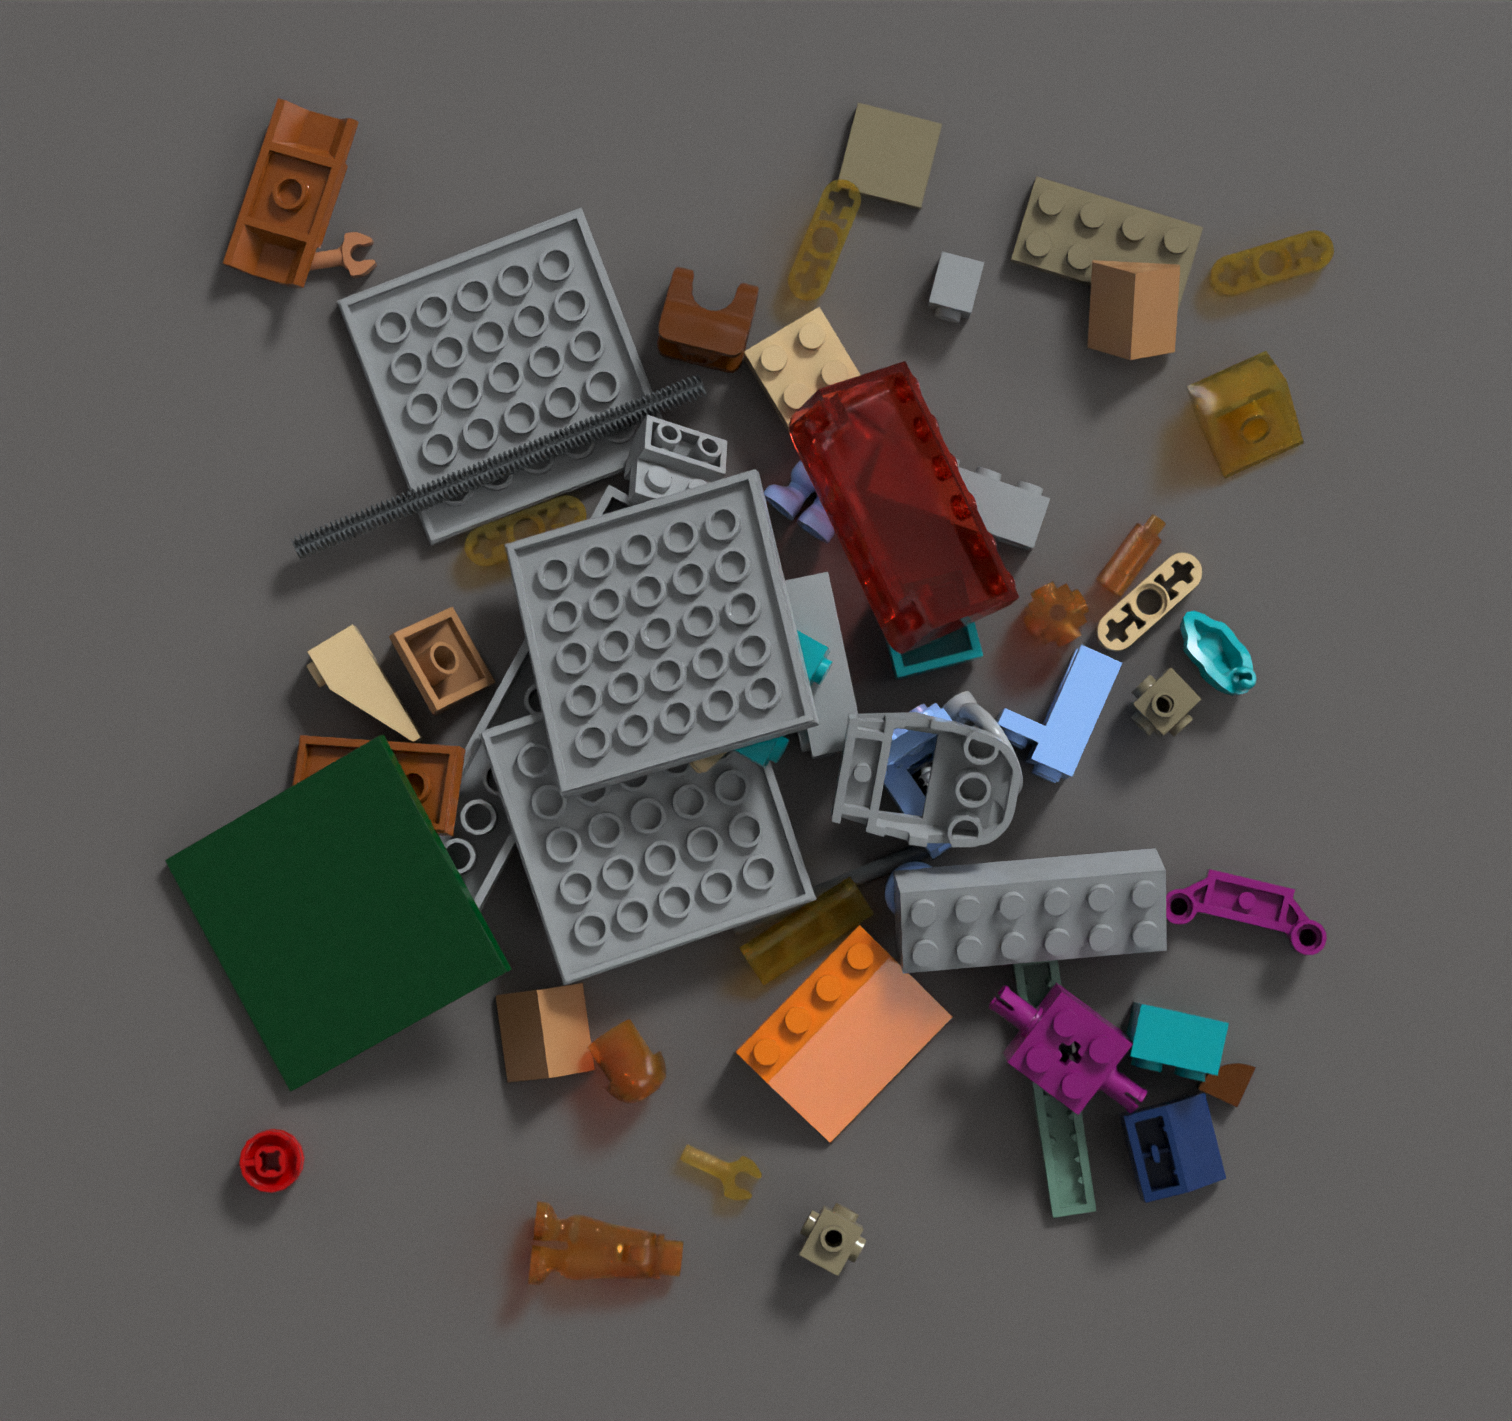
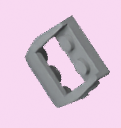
M917 712L848 714L834 800L831 806V821L840 824L842 817L865 824V829L868 833L882 837L889 835L907 840L908 845L927 847V843H950L952 847L986 845L1000 837L1013 819L1021 780L1020 766L1013 751L999 737L979 728ZM894 728L937 734L922 816L879 811Z

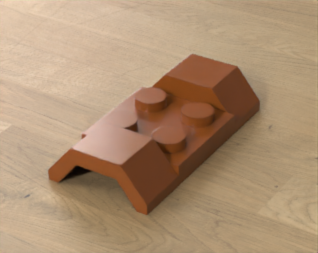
M277 99L223 261L224 265L291 288H304L316 249L321 248L348 165L345 163L359 124L357 120L334 118L309 111L286 100Z

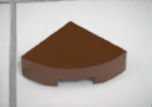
M1243 1063L1222 1065L1219 1068L1218 1076L1207 1073L1205 1082L1200 1081L1196 1088L1238 1108L1256 1067Z

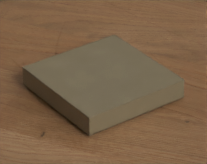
M858 103L836 189L921 210L942 124Z

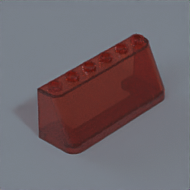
M906 361L820 388L792 415L789 422L791 440L877 621L894 651L902 654L919 648L1006 608L1019 598L1014 578L1006 570L1001 560L995 539L987 531L977 510L976 500L968 491L958 471V463L949 452L942 438L938 421L930 413L921 394L920 384L917 378L912 375Z

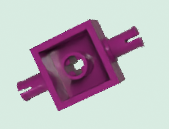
M1057 982L1036 1008L1012 992L1006 985L997 993L1002 1000L1011 1006H1007L994 996L988 1008L1019 1029L1017 1035L1003 1052L1007 1063L1073 1112L1079 1115L1094 1094L1100 1090L1123 1106L1129 1113L1134 1112L1138 1105L1126 1092L1142 1103L1147 1090L1117 1070V1064L1133 1045L1127 1034ZM1074 1042L1076 1051L1072 1055L1066 1053L1062 1056L1059 1046L1062 1043L1070 1046Z

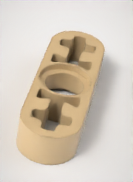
M1177 553L1169 557L1099 620L1096 626V637L1100 645L1109 651L1116 652L1122 651L1133 644L1199 584L1202 578L1200 562L1188 553ZM1174 562L1179 566L1188 563L1192 568L1188 573L1191 582L1189 584L1183 580L1177 582L1169 589L1176 593V597L1170 600L1166 589L1154 582V579L1159 575L1164 583L1175 572L1171 567ZM1153 590L1158 593L1161 598V607L1157 613L1147 615L1138 609L1136 600L1141 591ZM1127 604L1131 614L1137 620L1143 622L1144 625L1138 629L1136 623L1133 622L1123 632L1126 637L1123 643L1117 638L1110 642L1105 636L1109 632L1106 623L1111 620L1114 624H1117L1127 617L1128 614L1121 611V608Z

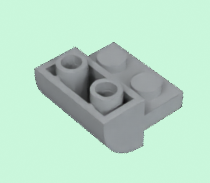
M646 415L634 437L625 467L624 479L630 481L628 503L637 505L723 479L726 474L728 441Z

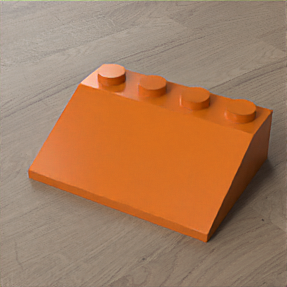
M857 925L737 1048L736 1053L831 1143L945 1026L952 1016L909 973L903 974L901 965L860 925Z

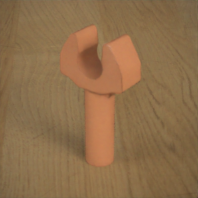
M358 232L345 233L344 242L338 249L315 252L309 271L342 266L349 271L353 278L364 277L377 267V263L375 260L355 261L352 258V253L358 247L373 245L374 241L371 237Z

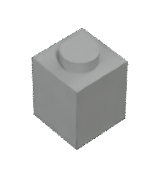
M942 251L927 306L928 309L935 310L934 316L936 318L954 323H959L961 317L970 318L985 262Z

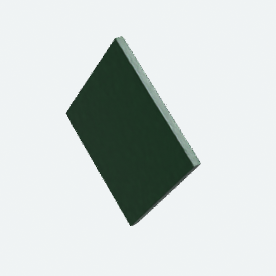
M384 735L372 739L165 860L290 1092L512 970L438 833H436V830H434L431 820Z

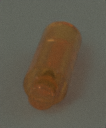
M1154 514L1149 517L1144 526L1136 523L1095 580L1107 591L1121 598L1162 543L1158 535L1166 523Z

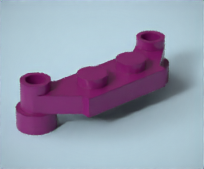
M1207 869L1204 879L1183 889H1174L1166 893V920L1173 924L1188 923L1195 917L1196 913L1201 912L1283 932L1289 939L1292 948L1302 955L1319 953L1324 948L1327 940L1326 931L1323 926L1316 921L1309 920L1294 900L1295 889ZM1176 898L1180 899L1184 904V909L1179 915L1173 914L1170 910V904ZM1304 929L1309 930L1312 935L1311 942L1306 946L1302 945L1299 940V934Z

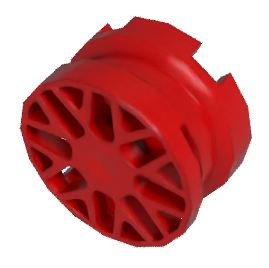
M269 1129L257 1133L246 1142L241 1151L239 1164L242 1176L250 1186L259 1191L273 1193L284 1190L299 1178L304 1168L305 1156L302 1145L295 1136L285 1130Z

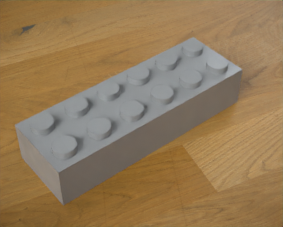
M1156 848L893 871L896 951L903 974L1167 951L1166 869Z

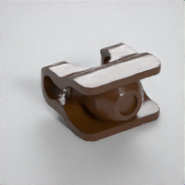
M676 267L672 274L658 326L657 351L666 358L726 373L738 371L742 365L757 305L758 286L741 283L737 288L732 303L726 308L718 311L707 310L701 307L692 295L693 270Z

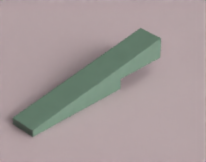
M1058 960L1012 964L1016 994L1034 1008L1040 1005L1056 982L1061 985ZM1062 1043L1059 1046L1062 1056L1066 1053L1073 1054L1072 1044L1068 1046ZM1030 1080L1052 1217L1057 1218L1095 1212L1096 1204L1082 1111L1079 1115Z

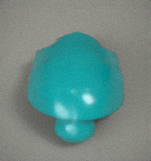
M1197 611L1186 612L1180 623V630L1184 640L1183 651L1199 668L1201 677L1216 690L1224 694L1235 696L1247 693L1255 686L1257 677L1253 671L1251 655L1246 647L1237 639L1225 623L1215 621Z

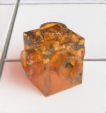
M1052 581L1030 593L1034 601L1024 607L1028 615L1024 616L1023 620L1034 640L1041 638L1045 646L1056 641L1058 647H1062L1082 636L1079 627L1087 623L1084 614L1089 612V608L1078 589L1071 591L1067 583L1057 588ZM1053 605H1061L1065 609L1066 616L1062 621H1055L1051 618L1049 612Z

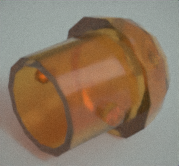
M631 1019L613 1027L587 1047L610 1082L605 1089L621 1102L630 1104L645 1099L658 1090L667 1078V1068L662 1052L652 1053Z

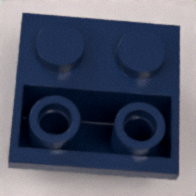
M1204 1092L1139 1108L1132 1113L1128 1111L1119 1113L1139 1196L1144 1203L1188 1193L1227 1179Z

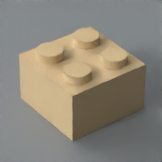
M820 307L744 351V360L788 433L864 387L865 381Z

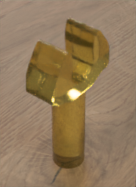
M687 1144L680 1158L681 1161L720 1178L725 1187L724 1195L733 1200L752 1198L750 1191L736 1185L735 1176L739 1172H747L757 1178L762 1177V1173L756 1163L744 1155L737 1161L727 1163Z

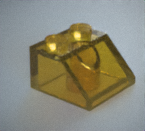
M1267 351L1187 386L1196 419L1225 479L1304 444L1287 380Z

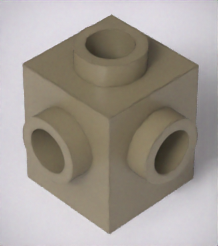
M1169 668L1156 680L1150 674L1131 692L1137 698L1129 705L1135 712L1131 719L1147 736L1154 732L1158 737H1162L1169 731L1175 737L1192 721L1193 718L1188 712L1202 699L1172 668ZM1158 698L1166 701L1168 705L1166 713H1162L1157 709L1156 702Z
M836 1203L833 1209L823 1205L819 1213L811 1210L800 1231V1234L806 1238L799 1249V1255L839 1276L847 1259L855 1263L867 1240L860 1236L863 1226L856 1223L859 1215L839 1203ZM837 1230L841 1233V1237L837 1242L830 1243L825 1239L827 1232Z

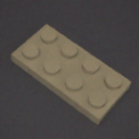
M1036 176L1010 262L1091 286L1093 260L1180 265L1179 309L1203 227Z

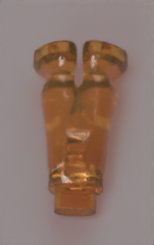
M537 1201L533 1240L565 1242L569 1247L567 1249H553L532 1244L528 1285H541L550 1273L555 1271L560 1272L564 1278L569 1280L603 1278L651 1279L652 1277L659 1280L660 1275L680 1277L684 1241L664 1239V1234L659 1233L656 1236L654 1232L612 1224L580 1214L560 1219L549 1202Z

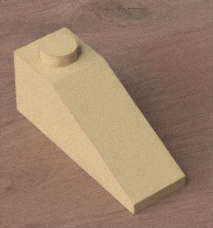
M352 624L307 651L312 662L306 666L319 687L327 684L330 690L412 742L419 743L424 740L356 626Z

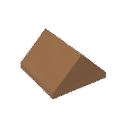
M1093 260L1087 348L1128 360L1174 353L1180 265Z
M453 607L389 636L430 711L435 716L442 714L495 683Z
M583 983L496 995L508 1083L554 1078L595 1070Z

